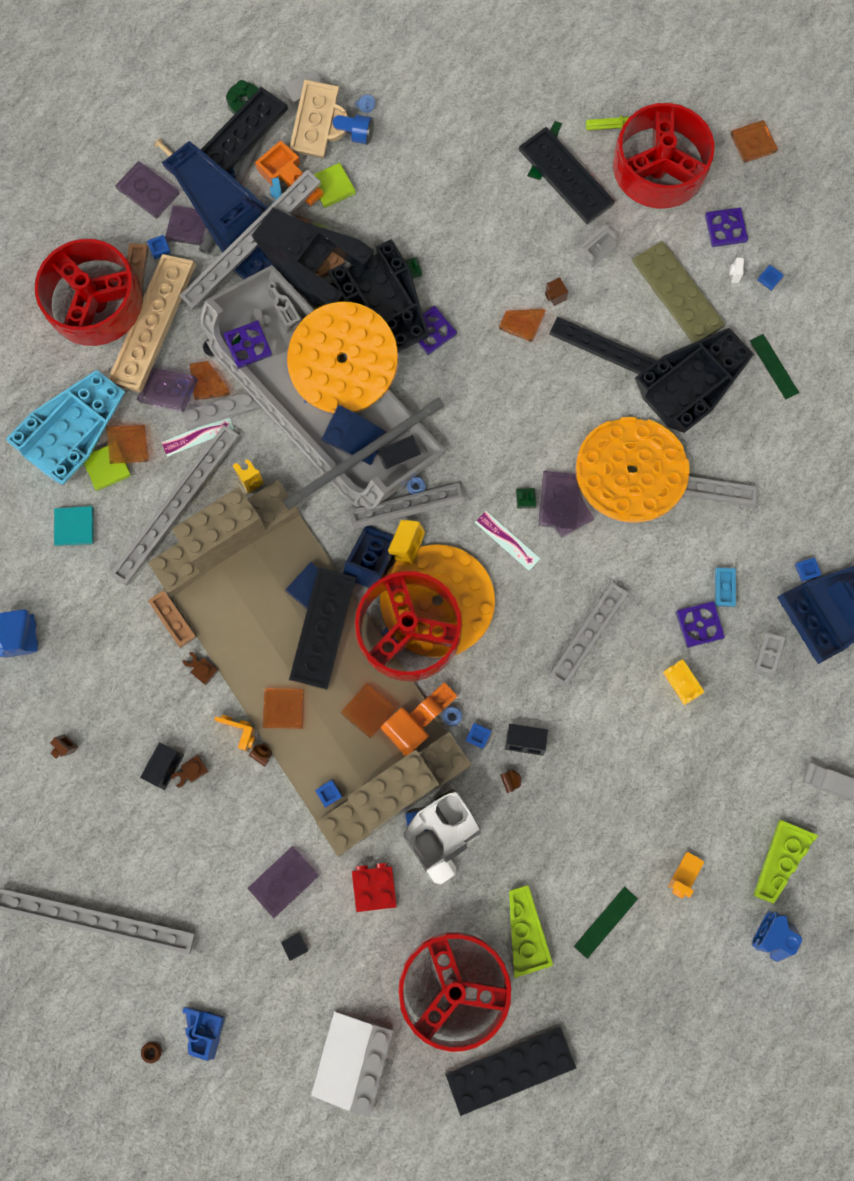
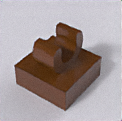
M65 734L54 737L50 742L55 747L50 753L55 759L59 756L63 757L72 754L78 748Z

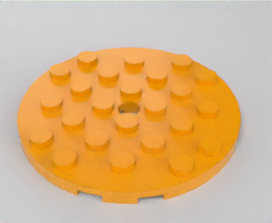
M335 302L319 307L300 322L289 343L287 365L291 381L298 393L314 407L333 414L338 405L352 412H360L371 407L372 404L381 399L394 381L399 357L395 337L388 324L380 315L361 304ZM340 354H347L346 362H338Z
M621 417L619 420L611 422L609 420L589 433L578 452L576 478L582 494L596 510L615 520L638 523L659 518L676 506L688 485L690 468L683 445L670 430L649 419L645 421L636 419V417ZM635 466L637 472H628L627 467Z
M427 545L419 547L413 564L396 561L392 565L387 575L402 571H416L428 574L443 583L455 597L462 617L461 641L455 655L466 651L483 637L493 617L495 594L487 571L472 555L453 546ZM406 584L417 617L456 625L453 611L443 597H441L443 599L441 605L437 606L432 603V598L440 596L437 592L424 586ZM386 590L380 594V608L384 623L390 631L397 621ZM401 595L395 598V601L398 603H402L405 600V597ZM405 608V609L399 610V611H398V612H399V616H400V614H402L403 612L409 611V609H408V608ZM419 625V633L429 634V627ZM436 629L432 634L435 637H440L443 635V631ZM398 631L394 638L399 643L403 638L400 635V631ZM418 640L409 642L405 647L415 654L429 658L444 657L450 647Z

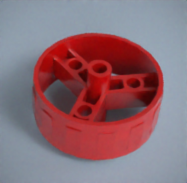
M655 103L637 110L623 125L614 151L613 171L619 187L632 200L646 207L666 209L684 204L698 193L707 178L714 157L715 143L713 134L701 116L682 105ZM653 128V147L626 159L623 152V144L632 135ZM674 131L682 134L693 143L701 156L702 163L675 148L677 138L674 135ZM667 173L683 183L661 185L652 183L644 178L651 175L656 179H661Z
M78 239L65 243L52 251L37 271L35 279L37 304L52 327L60 335L73 343L83 346H99L113 342L126 334L140 315L143 304V292L138 277L124 255L107 242L97 239ZM94 260L109 261L118 264L126 269V271L91 279L78 265ZM61 278L75 291L63 324L54 319L52 312L53 293ZM124 298L122 304L111 316L97 324L91 325L95 313L103 312L107 302Z
M416 571L397 572L379 579L361 598L355 617L356 639L361 652L375 670L391 679L415 682L439 673L452 660L461 641L462 617L455 597L439 580L428 574ZM406 584L424 586L437 592L451 607L456 619V625L417 617ZM387 590L397 623L368 652L362 638L363 619L374 599ZM401 595L405 597V600L402 603H398L395 601V598ZM405 608H408V609H409V611L403 612V613L400 614V616H399V612H398L399 610H402V609H405ZM419 625L429 627V634L419 633ZM436 629L443 631V635L440 637H435L432 633ZM400 631L403 640L396 643L393 637ZM414 640L450 647L444 657L425 669L398 671L387 667L408 643ZM388 644L394 646L393 651L389 653L383 650L384 646Z
M457 931L431 936L421 942L410 953L399 978L398 996L404 1020L417 1037L436 1049L448 1052H463L481 1046L500 1030L509 1012L512 988L510 975L504 961L495 949L474 935ZM447 939L468 940L484 947L497 961L502 972L504 987L462 980ZM428 947L442 988L418 1019L414 1021L405 1003L404 980L415 957ZM441 954H446L450 960L448 964L440 965L438 957ZM453 968L456 977H451L444 981L442 971ZM465 986L477 989L475 999L465 998ZM452 987L460 988L455 994L449 992ZM483 991H489L491 998L488 1001H482L480 994ZM443 995L451 1003L446 1010H442L437 1005ZM458 1004L499 1010L493 1023L485 1031L473 1038L463 1041H446L434 1037L435 1033ZM433 1010L440 1013V1018L437 1021H432L429 1018V1013Z

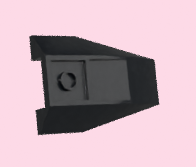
M392 239L376 246V254L373 255L372 260L363 272L354 266L346 268L344 263L328 271L337 289L343 293L345 302L364 305L384 319L395 337L398 353L429 337L410 269Z
M727 328L662 356L636 376L635 380L643 400L667 427L686 433L713 411L754 354L730 328Z

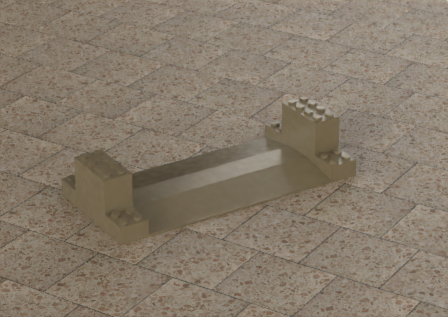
M278 480L248 499L238 486L172 528L179 543L147 563L168 595L175 602L264 742L270 748V751L316 820V824L334 852L340 857L470 768L471 763L437 716L423 728L429 737L407 756L380 729L401 707L410 714L425 698L413 681L391 679L375 670L368 663L356 639L355 617L359 601L353 592L328 689L324 690L289 681L307 609L285 590L310 562L316 567L338 572V570L301 518L296 506L290 510L287 509L283 500L288 497V494ZM366 613L362 625V638L364 646L370 652L383 637ZM389 645L383 648L385 652L389 653L392 651ZM397 657L387 666L398 671H406ZM334 780L343 797L325 808L315 790Z

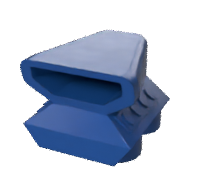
M26 609L0 613V657L8 658L37 652L38 640L36 639L35 630L37 624L34 614H29V611Z
M769 911L758 927L751 945L758 951L770 952V958L779 962L797 953L802 943V937L796 926L788 923L787 916L781 915L776 911L774 913Z

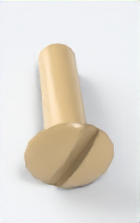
M161 138L155 142L154 146L160 147L168 156L173 154L162 143Z

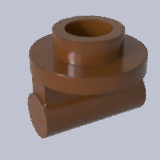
M256 744L249 753V756L265 767L272 756V752L267 745Z
M509 770L500 774L507 793L520 788L521 776L515 770Z

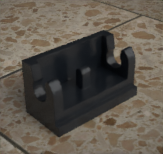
M413 435L379 449L377 455L384 469H389L421 455V452Z
M509 723L505 750L544 756L548 729Z
M159 742L140 778L158 788L166 790L172 779L171 775L175 773L184 754Z

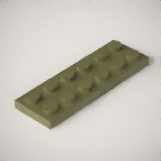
M663 241L633 258V264L692 343L711 336L724 328L725 323Z

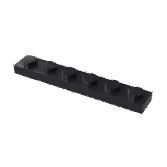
M558 316L549 335L636 374L642 373L657 361Z

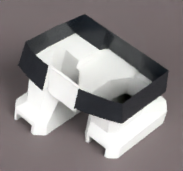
M451 789L436 797L432 804L415 815L404 832V838L433 882L442 884L455 875L456 866L451 859L468 848L466 843L481 834V829L458 792Z

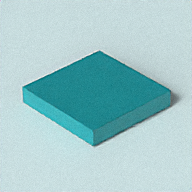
M92 506L54 508V545L56 547L94 544V508Z

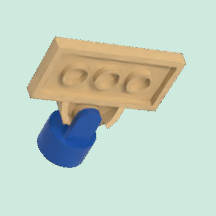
M304 79L289 148L295 153L325 158L328 141H337L343 138L346 133L352 134V142L368 145L373 134L374 120L372 117L356 114L355 118L348 117L345 109L336 105L340 90L339 86Z

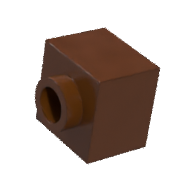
M560 277L548 282L545 290V296L548 301L552 302L553 306L566 301L568 296V290Z

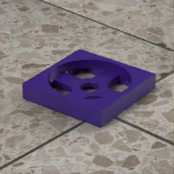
M741 207L706 212L705 219L712 247L746 243L748 241ZM721 216L720 224L712 223L716 217ZM729 216L734 217L738 221L733 222L729 219ZM723 225H730V229H725ZM741 228L740 236L734 238L733 229ZM722 231L726 239H718L715 236V232Z
M435 306L423 313L427 330L429 327L435 329L433 333H428L429 337H433L436 343L427 345L423 340L418 342L427 355H430L457 335L456 330ZM435 317L439 320L434 323L430 322L427 318ZM446 325L447 335L442 337L438 331Z
M258 320L223 333L237 369L273 356ZM246 330H253L260 335L252 338L248 336ZM239 333L241 337L240 343L232 345L234 337ZM250 341L251 346L245 347L244 343ZM264 343L263 352L256 355L255 345ZM242 350L247 351L249 358L246 360L240 359L235 353Z
M714 601L676 611L687 648L725 638ZM705 609L709 611L713 618L705 620L702 618L700 610ZM692 612L694 621L684 625L686 615ZM697 622H702L703 628L699 629L696 626ZM715 626L716 632L714 636L708 639L707 627ZM687 632H697L700 641L693 639Z

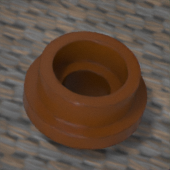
M150 1041L144 1044L141 1049V1057L146 1063H155L161 1058L162 1048L159 1043ZM150 1048L155 1050L154 1056L149 1054Z

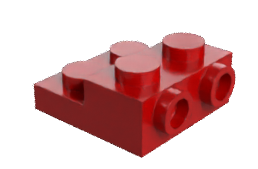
M388 863L376 864V868L368 869V865L356 866V871H352L356 912L397 908L392 866L388 867Z

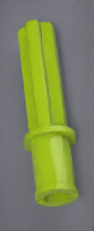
M620 115V117L589 119L586 120V130L616 128L622 130L629 117Z

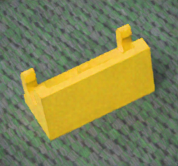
M245 459L248 469L242 470L238 463L232 466L249 494L262 486L264 482L259 470H256L252 463Z
M400 521L388 549L389 554L396 555L395 560L413 564L426 533L420 522Z
M683 659L663 672L684 705L704 693V690Z

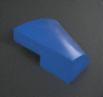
M183 1007V1014H186L187 1020L185 1032L189 1040L187 1045L189 1055L205 1061L214 1059L225 1017L195 1008Z

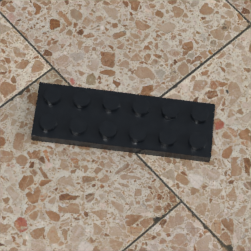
M260 87L201 150L228 173L288 110L287 104L263 87Z
M547 127L519 146V151L587 225L614 205L615 200Z
M318 567L289 681L324 690L328 689L356 577Z
M557 1027L445 1073L459 1114L462 1116L577 1068L562 1029Z

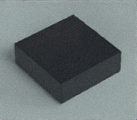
M300 932L281 942L289 961L308 952Z

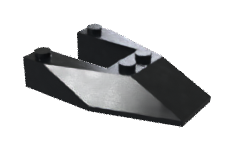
M273 207L252 234L254 241L288 283L320 307L330 303L341 302L343 297L342 292L316 275L332 251L361 272L367 267L374 254L372 248L351 235L329 225Z

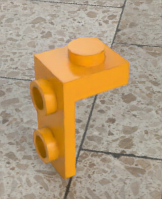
M221 715L220 718L215 716L214 721L243 730L238 749L248 752L249 748L253 747L255 729L250 727L251 723L242 720L236 723L232 721V717Z
M689 852L685 853L667 886L673 890L672 893L681 899L683 897H691L694 892L691 887L704 861Z

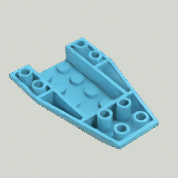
M95 370L31 412L5 440L50 479L63 486L90 457L121 402L125 391L98 370Z

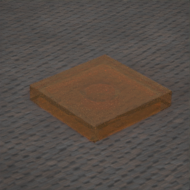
M764 120L731 131V137L744 163L776 153L778 150Z
M145 425L107 427L110 464L148 462Z
M366 683L340 714L371 739L396 708Z
M264 689L263 728L303 729L304 689Z

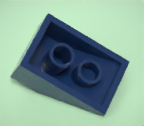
M338 405L320 441L352 456L387 432L358 414ZM378 450L363 459L362 462L371 466Z
M365 526L345 562L343 574L356 577L355 583L370 588L379 579L385 577L394 556L388 552L394 535Z

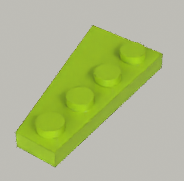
M778 820L753 896L774 904L788 883L790 876L796 871L798 864L807 854L809 847L817 839L818 835L785 821Z
M526 885L508 891L514 978L554 966L529 886Z

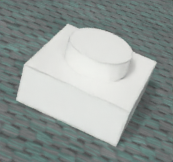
M736 258L734 264L730 265L729 275L732 276L731 283H739L743 276L744 258Z

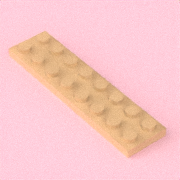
M162 254L143 297L140 315L129 330L108 378L118 387L142 393L181 302L180 294L186 290L196 267L194 261Z

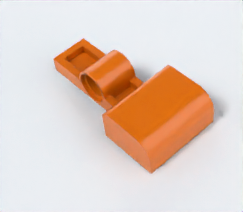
M281 140L255 162L258 172L272 186V179L279 178V182L283 180L289 188L303 174L298 168L300 165L299 157ZM318 187L305 202L312 206L323 196V191Z
M444 682L410 714L401 707L380 729L407 756L429 737L423 728L458 696Z

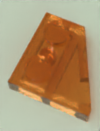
M546 310L506 311L499 325V330L533 342Z
M208 361L189 364L195 401L230 395L229 389Z

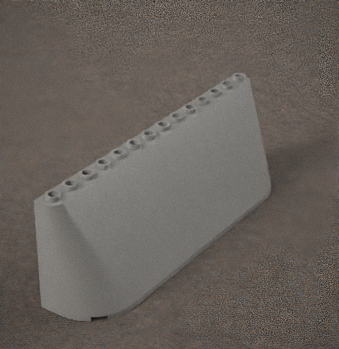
M271 265L205 300L201 314L202 331H206L209 339L206 342L220 363L321 473L325 474L349 458L350 455L320 441L333 414L322 411L308 402L304 403L305 399L298 393L291 381L287 365V353L295 330L289 333L285 332L274 312V298L269 295L268 284L271 282L275 283L279 295H285L290 299L301 321L313 312L314 309L288 283L281 273ZM261 309L262 316H270L271 324H268V328H263L262 331L273 356L237 369L223 333L249 324V316L253 310ZM246 330L248 336L252 338L260 335L252 334L251 330ZM246 341V342L244 343V346H245V347H250V346H251V342H250V341ZM264 343L255 345L256 355L263 352ZM242 350L235 353L240 359L246 360L249 358L247 351ZM340 354L338 362H346L347 354ZM390 390L381 399L372 404L371 407L360 412H354L386 432L412 416L403 403ZM417 423L381 448L413 435L421 455L389 469H384L380 458L376 454L371 466L360 461L330 482L355 506L360 507L362 505L366 509H372L441 457L445 449L433 438L427 429L420 423Z

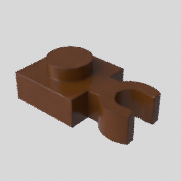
M190 652L189 654L193 657V661L187 663L183 660L182 662L189 668L193 667L194 669L190 673L206 686L217 674L218 670L204 658L199 662L198 657L193 652Z
M196 755L181 765L183 769L181 773L176 772L171 775V778L180 777L181 782L176 786L181 788L186 784V780L189 779L193 783L209 771L200 757Z

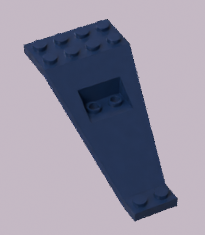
M190 141L162 162L164 168L177 179L222 253L268 209L266 205ZM258 246L234 272L244 280L271 266L272 263Z
M854 566L803 583L777 596L781 606L791 619L792 624L797 629L817 664L840 653L854 643Z

